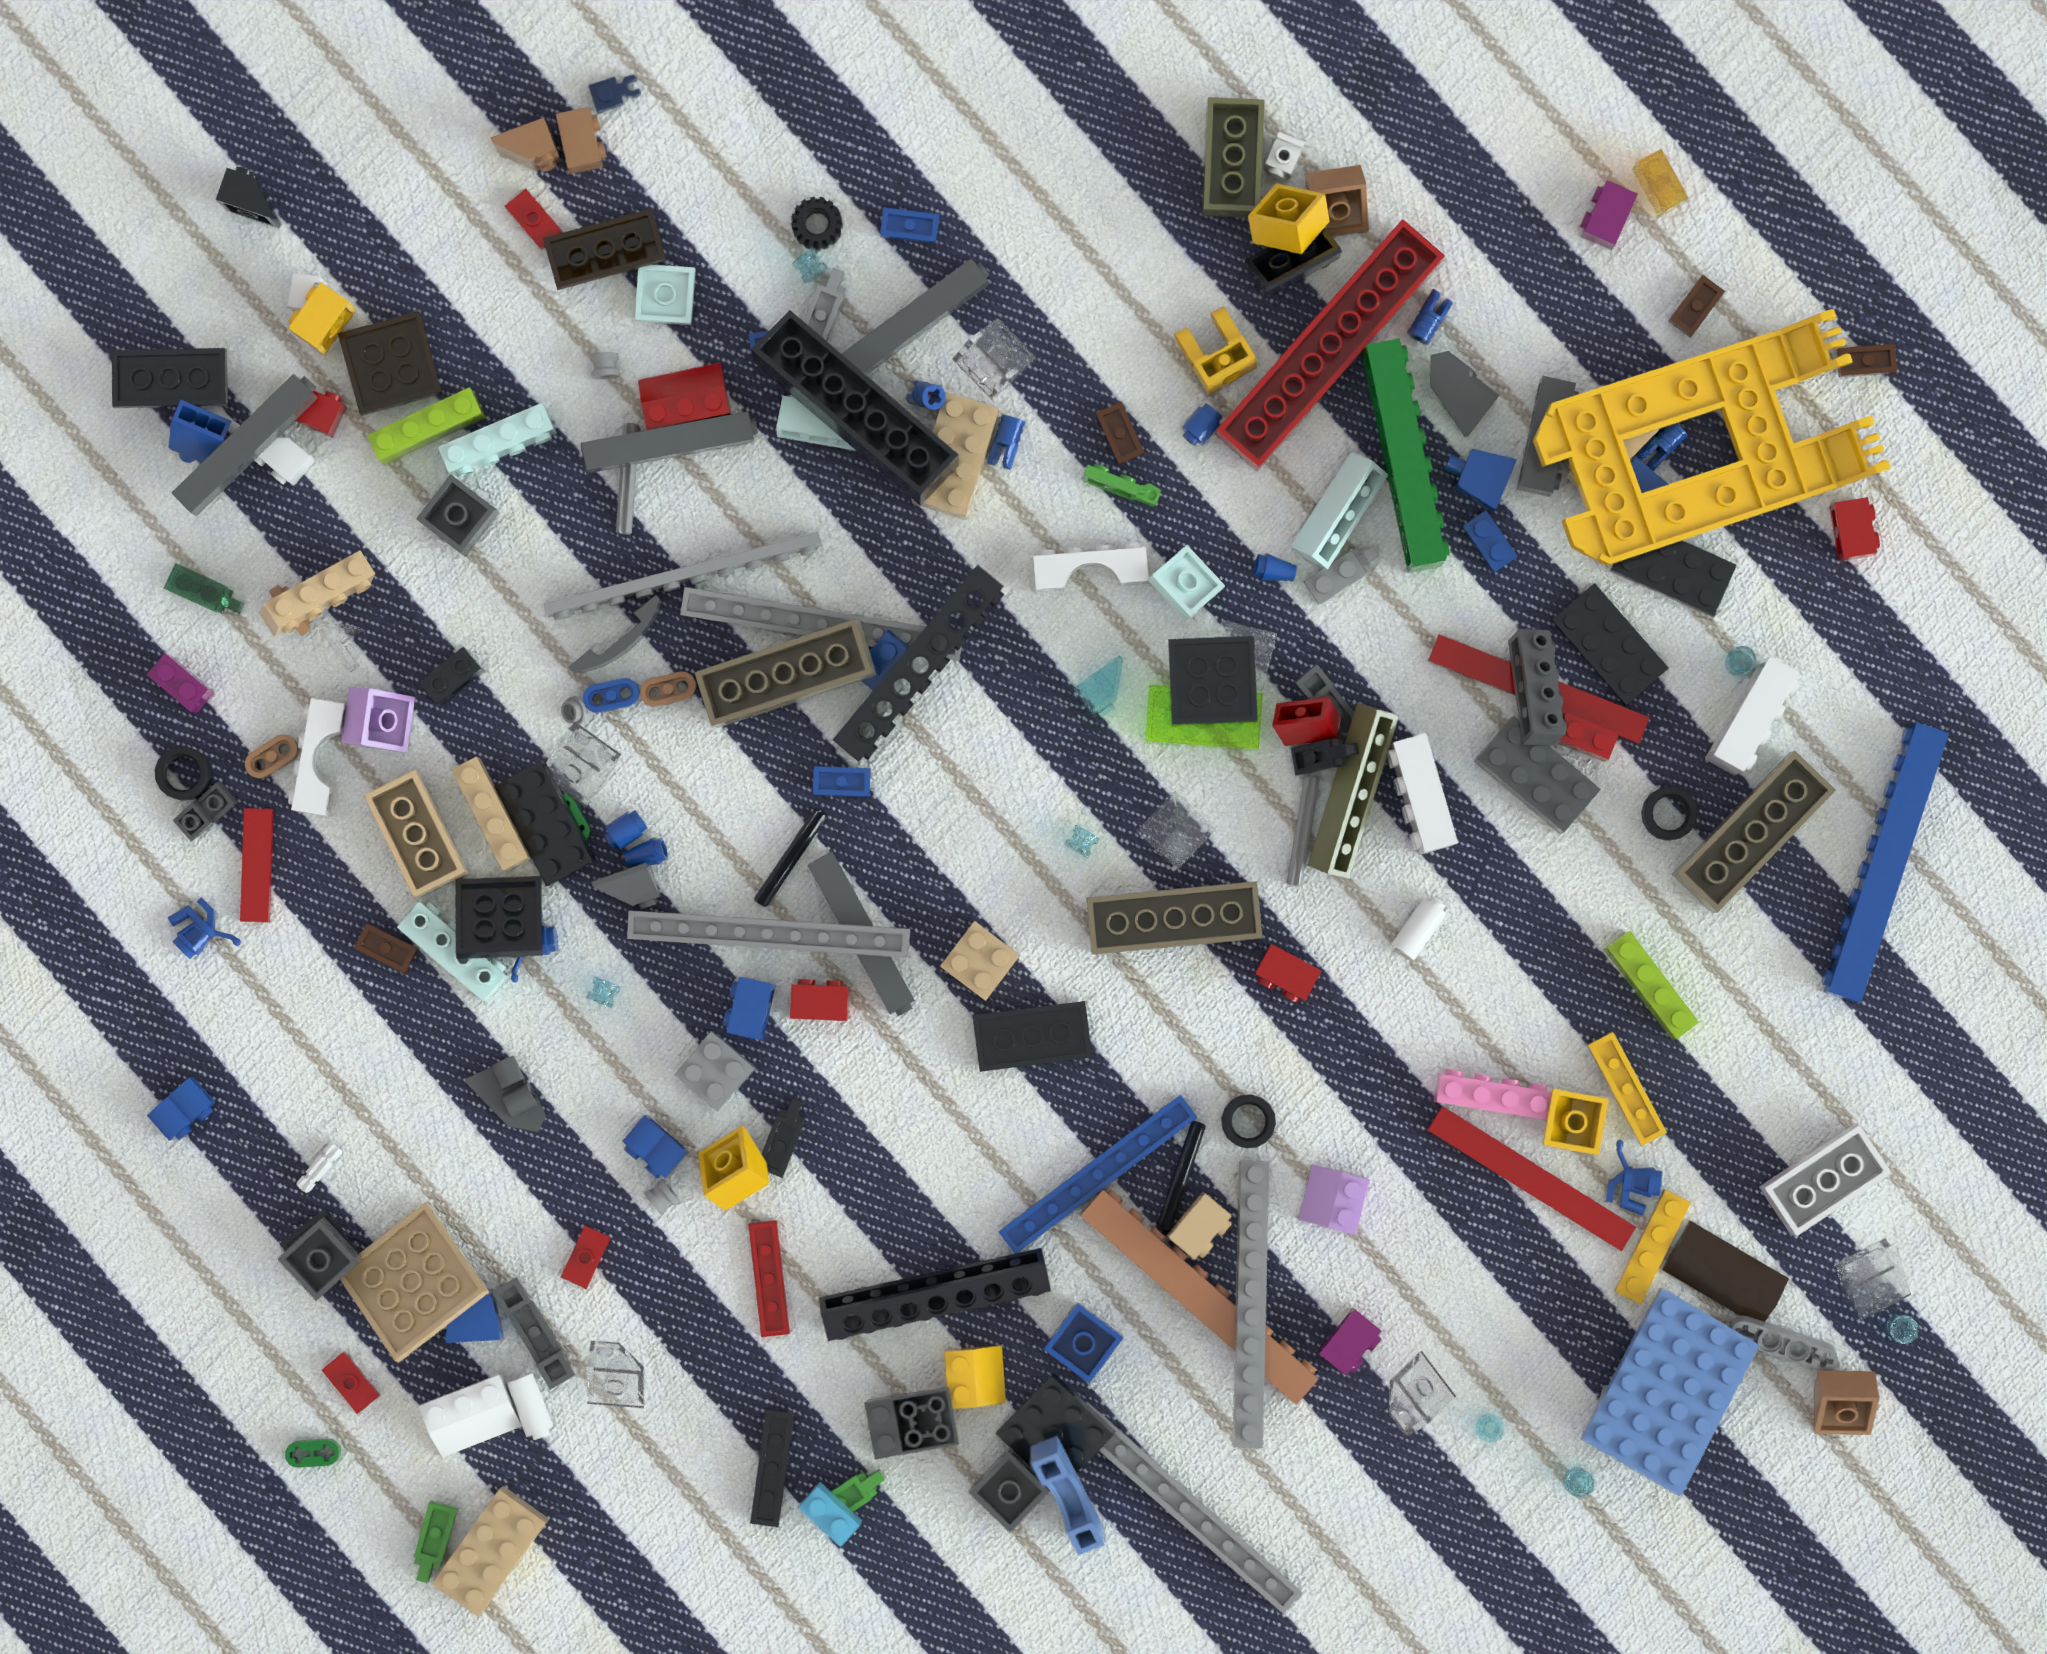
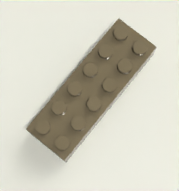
M856 619L694 672L710 724L716 728L877 676L861 621Z
M1796 751L1788 753L1687 857L1672 875L1712 914L1718 913L1836 789Z
M1257 881L1086 898L1091 955L1263 938Z

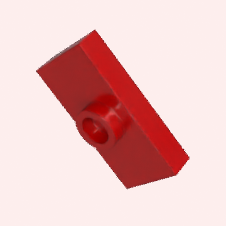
M526 188L504 206L541 250L545 248L543 238L563 233Z
M585 1225L561 1278L587 1289L611 1237Z
M345 1351L322 1369V1372L357 1414L380 1396L379 1392Z

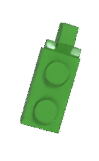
M1094 464V466L1087 465L1082 479L1083 482L1133 502L1136 500L1155 507L1161 489L1150 483L1144 486L1136 484V480L1127 475L1121 474L1120 477L1109 473L1110 470L1099 464Z
M880 1469L869 1476H866L863 1471L834 1488L831 1492L851 1511H855L872 1500V1497L877 1494L874 1487L885 1481L886 1477Z
M432 1500L429 1502L414 1554V1564L420 1565L416 1578L417 1581L429 1582L433 1569L439 1571L441 1564H443L458 1512L457 1507Z

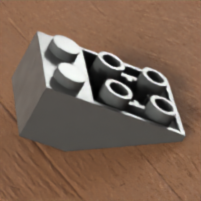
M949 1387L869 1399L864 1403L875 1460L959 1444Z

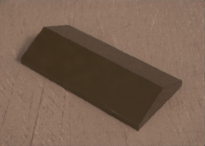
M652 208L543 238L557 290L666 261Z
M1692 1221L1688 1222L1661 1269L1739 1316H1748L1763 1322L1767 1320L1778 1304L1789 1280L1786 1276Z

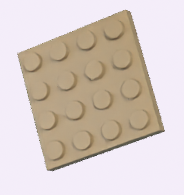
M426 1202L359 1253L363 1259L340 1279L388 1352L398 1363L489 1293V1290L431 1206Z

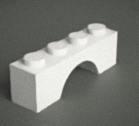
M1140 543L1123 544V549L1112 550L1111 545L1096 546L1095 551L1084 552L1082 547L1066 549L1067 553L1055 554V550L1038 551V556H1033L1036 593L1064 591L1070 576L1078 569L1086 566H1098L1108 570L1114 575L1120 586L1148 584L1147 551L1146 547H1140Z
M311 698L310 704L305 705L303 720L307 721L305 732L300 733L298 748L302 749L300 760L295 761L293 775L297 777L295 788L290 790L288 803L292 805L291 810L330 817L334 789L327 785L320 777L317 769V756L320 748L327 740L343 733L346 704Z

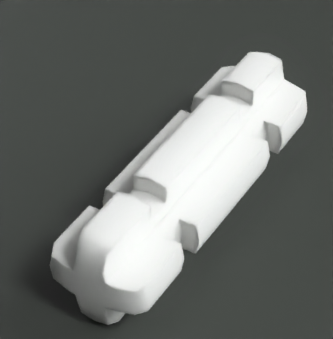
M328 1144L323 1150L324 1154L319 1155L306 1171L307 1174L298 1180L296 1185L303 1192H310L316 1185L315 1181H319L333 1165L332 1161L337 1160L342 1154V1150L336 1144Z

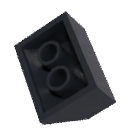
M1324 228L1302 254L1267 247L1244 261L1254 286L1266 299L1279 293L1286 287L1303 280L1310 274L1326 268L1329 264L1340 258L1342 250Z

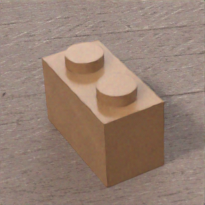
M589 107L557 113V122L570 174L602 168V159L607 158L603 141L598 142L596 131H601L598 115H592Z

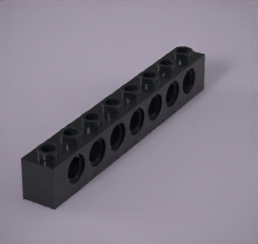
M978 564L834 737L833 741L858 762L862 757L868 760L878 748L874 744L881 735L886 738L896 725L892 722L899 713L904 717L914 705L910 699L916 692L922 695L932 683L928 679L934 670L940 673L950 661L946 657L953 648L958 651L967 641L968 637L964 635L971 626L976 629L986 618V615L982 612L990 604L995 607L1005 595L1001 592L1004 585ZM971 591H978L982 594L983 603L981 606L972 607L968 604L967 595ZM960 613L963 615L965 624L962 628L954 629L950 626L949 617L951 614ZM942 635L946 639L947 645L944 650L937 651L932 648L931 639L933 636ZM924 657L928 661L929 667L926 672L919 673L913 668L915 658ZM898 679H906L911 686L909 693L899 694L895 690V682ZM885 700L892 705V713L889 716H882L878 713L877 704L880 701ZM868 722L874 727V735L872 737L865 738L860 735L859 726L861 723Z
M1042 1248L819 1297V1304L827 1340L832 1341L836 1339L843 1340L847 1337L863 1333L869 1334L885 1328L900 1327L912 1322L927 1321L943 1315H954L961 1311L974 1308L980 1309L1001 1302H1011L1023 1297L1038 1296L1050 1292L1051 1288Z

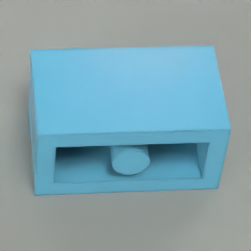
M821 1482L816 1485L798 1507L840 1547L857 1530L862 1522L853 1511Z

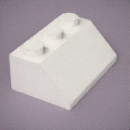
M503 1372L418 1406L428 1434L442 1457L522 1427Z

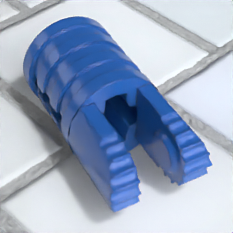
M1432 289L1419 310L1415 321L1411 324V328L1407 331L1411 338L1424 345H1429L1431 338L1435 335V331H1437L1453 304L1447 298L1439 305L1436 312H1433L1432 310L1440 297V292L1436 289Z
M915 380L912 394L908 393L906 396L908 403L931 410L941 408L946 400V393L941 386L920 380Z
M1008 415L1001 416L996 438H994L987 460L989 465H997L1004 446L1006 450L1002 465L1004 469L1011 470L1019 446L1018 443L1023 433V427L1026 424L1025 421Z
M1678 423L1661 428L1635 455L1639 460L1647 458L1657 448L1659 451L1646 464L1654 471L1688 435Z

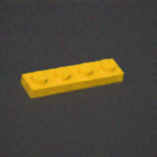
M1614 1032L1588 1044L1587 1047L1640 1146L1666 1134L1667 1132Z
M1666 1189L1663 1190L1614 1290L1615 1292L1638 1304H1642L1691 1204L1690 1201Z

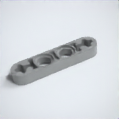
M1743 1315L1737 1316L1730 1323V1328L1737 1332V1328L1741 1329L1743 1325H1747L1749 1332L1745 1331L1743 1336L1759 1344L1758 1351L1816 1370H1832L1838 1363L1835 1347L1827 1342ZM1756 1329H1759V1331L1757 1332V1340H1754L1753 1333L1756 1334ZM1767 1333H1774L1778 1336V1341L1774 1345H1766L1762 1341L1763 1336ZM1794 1342H1801L1806 1346L1801 1354L1792 1353L1789 1347ZM1811 1347H1814V1354L1811 1353V1358H1808L1810 1356ZM1825 1352H1828L1831 1359L1826 1358L1824 1362H1821L1818 1355L1823 1356Z

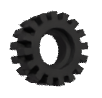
M814 196L810 197L808 201L806 199L801 201L802 204L795 207L794 214L792 213L791 217L794 236L807 249L813 248L814 251H819L820 248L828 249L829 245H834L836 239L840 238L841 229H843L839 209L837 206H834L832 201H826L824 197L815 199ZM819 213L827 218L828 226L824 232L813 234L807 229L806 221L812 214Z

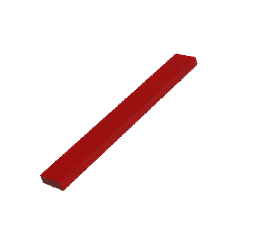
M1440 634L1437 636L1428 662L1515 695L1511 662ZM1558 681L1559 693L1563 697L1562 714L1567 712L1619 733L1621 738L1640 744L1650 717Z
M1441 1106L1427 1129L1432 1134L1620 1251L1623 1250L1636 1229V1226Z

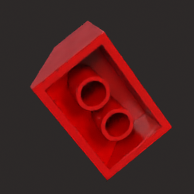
M721 363L638 380L646 430L732 415Z

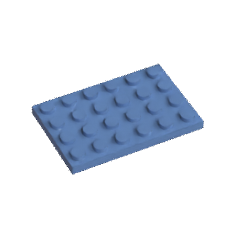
M1659 1288L1580 1440L1674 1495L1681 1497L1760 1345L1664 1288Z

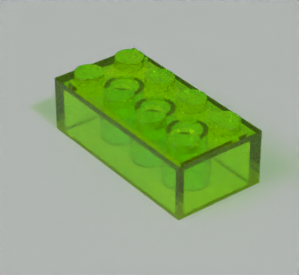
M1149 685L1144 744L1257 752L1260 742L1263 693L1257 692L1258 722L1172 725L1170 686Z

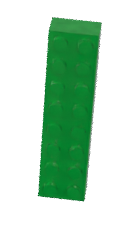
M1400 338L1368 344L1364 348L1362 359L1385 468L1388 474L1387 477L1407 572L1413 573L1441 567L1445 563L1447 556L1450 555L1447 539H1442L1441 528H1444L1441 511L1436 512L1435 500H1438L1435 483L1430 484L1431 460L1429 455L1424 456L1423 445H1426L1425 432L1423 428L1418 427L1417 423L1418 417H1420V408L1418 401H1413L1412 390L1415 389L1412 373H1407L1406 362H1409L1406 345L1401 346Z

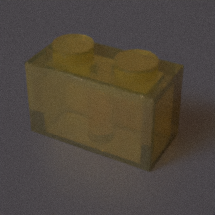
M1662 149L1637 161L1632 168L1658 217L1682 206L1689 198Z

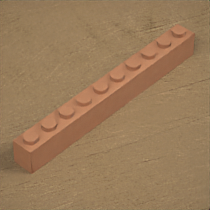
M1102 1189L1080 1216L1235 1351L1236 1305L1228 1299L1231 1294L1219 1283L1215 1287L1206 1280L1209 1274L1196 1264L1192 1268L1185 1262L1188 1256L1176 1245L1172 1249L1163 1242L1166 1237L1155 1227L1149 1230L1144 1226L1142 1222L1145 1218L1135 1209L1131 1208L1128 1212L1120 1205L1123 1199L1112 1189L1108 1193ZM1266 1325L1265 1378L1297 1405L1318 1381L1317 1376L1314 1375L1317 1369L1306 1359L1299 1362L1293 1356L1295 1350L1284 1340L1280 1343L1275 1341L1271 1337L1274 1331Z

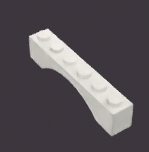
M222 406L200 407L231 420L228 432L231 434L240 426L225 412ZM277 438L254 461L260 466L267 463L274 469L271 472L273 477L283 485L288 481L294 486L315 462V459L290 438Z

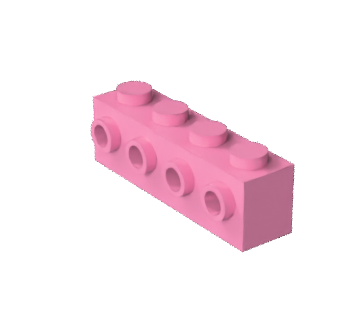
M1446 1069V1074L1438 1073L1434 1102L1547 1120L1551 1092L1547 1091V1085L1531 1083L1530 1088L1519 1087L1520 1081L1503 1078L1501 1084L1491 1082V1076L1474 1074V1079L1463 1077V1071Z

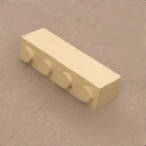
M475 757L451 769L502 870L508 872L531 860L532 858L502 803L482 760Z

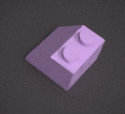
M349 687L341 743L407 753L415 697L371 688Z
M1312 1164L1298 1219L1356 1235L1370 1179Z

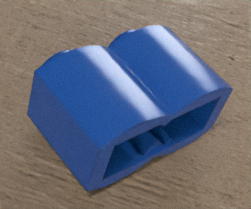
M190 1077L158 1104L147 1117L169 1141L175 1138L180 1141L192 1131L189 1126L198 1119L202 1122L213 1112L211 1107L216 1102L194 1077Z
M644 1115L622 1140L627 1145L624 1150L635 1160L641 1157L648 1164L645 1168L657 1179L660 1176L668 1178L689 1153L681 1143L648 1115Z

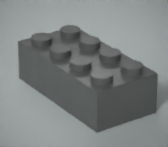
M1515 716L1506 722L1474 760L1477 765L1559 834L1565 833L1601 790L1552 747L1522 745L1520 723Z

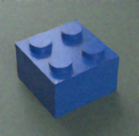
M739 977L738 982L733 981L729 998L734 999L732 1010L726 1009L723 1026H727L726 1033L764 1040L776 985Z
M1077 1301L1043 1348L1090 1384L1124 1336Z

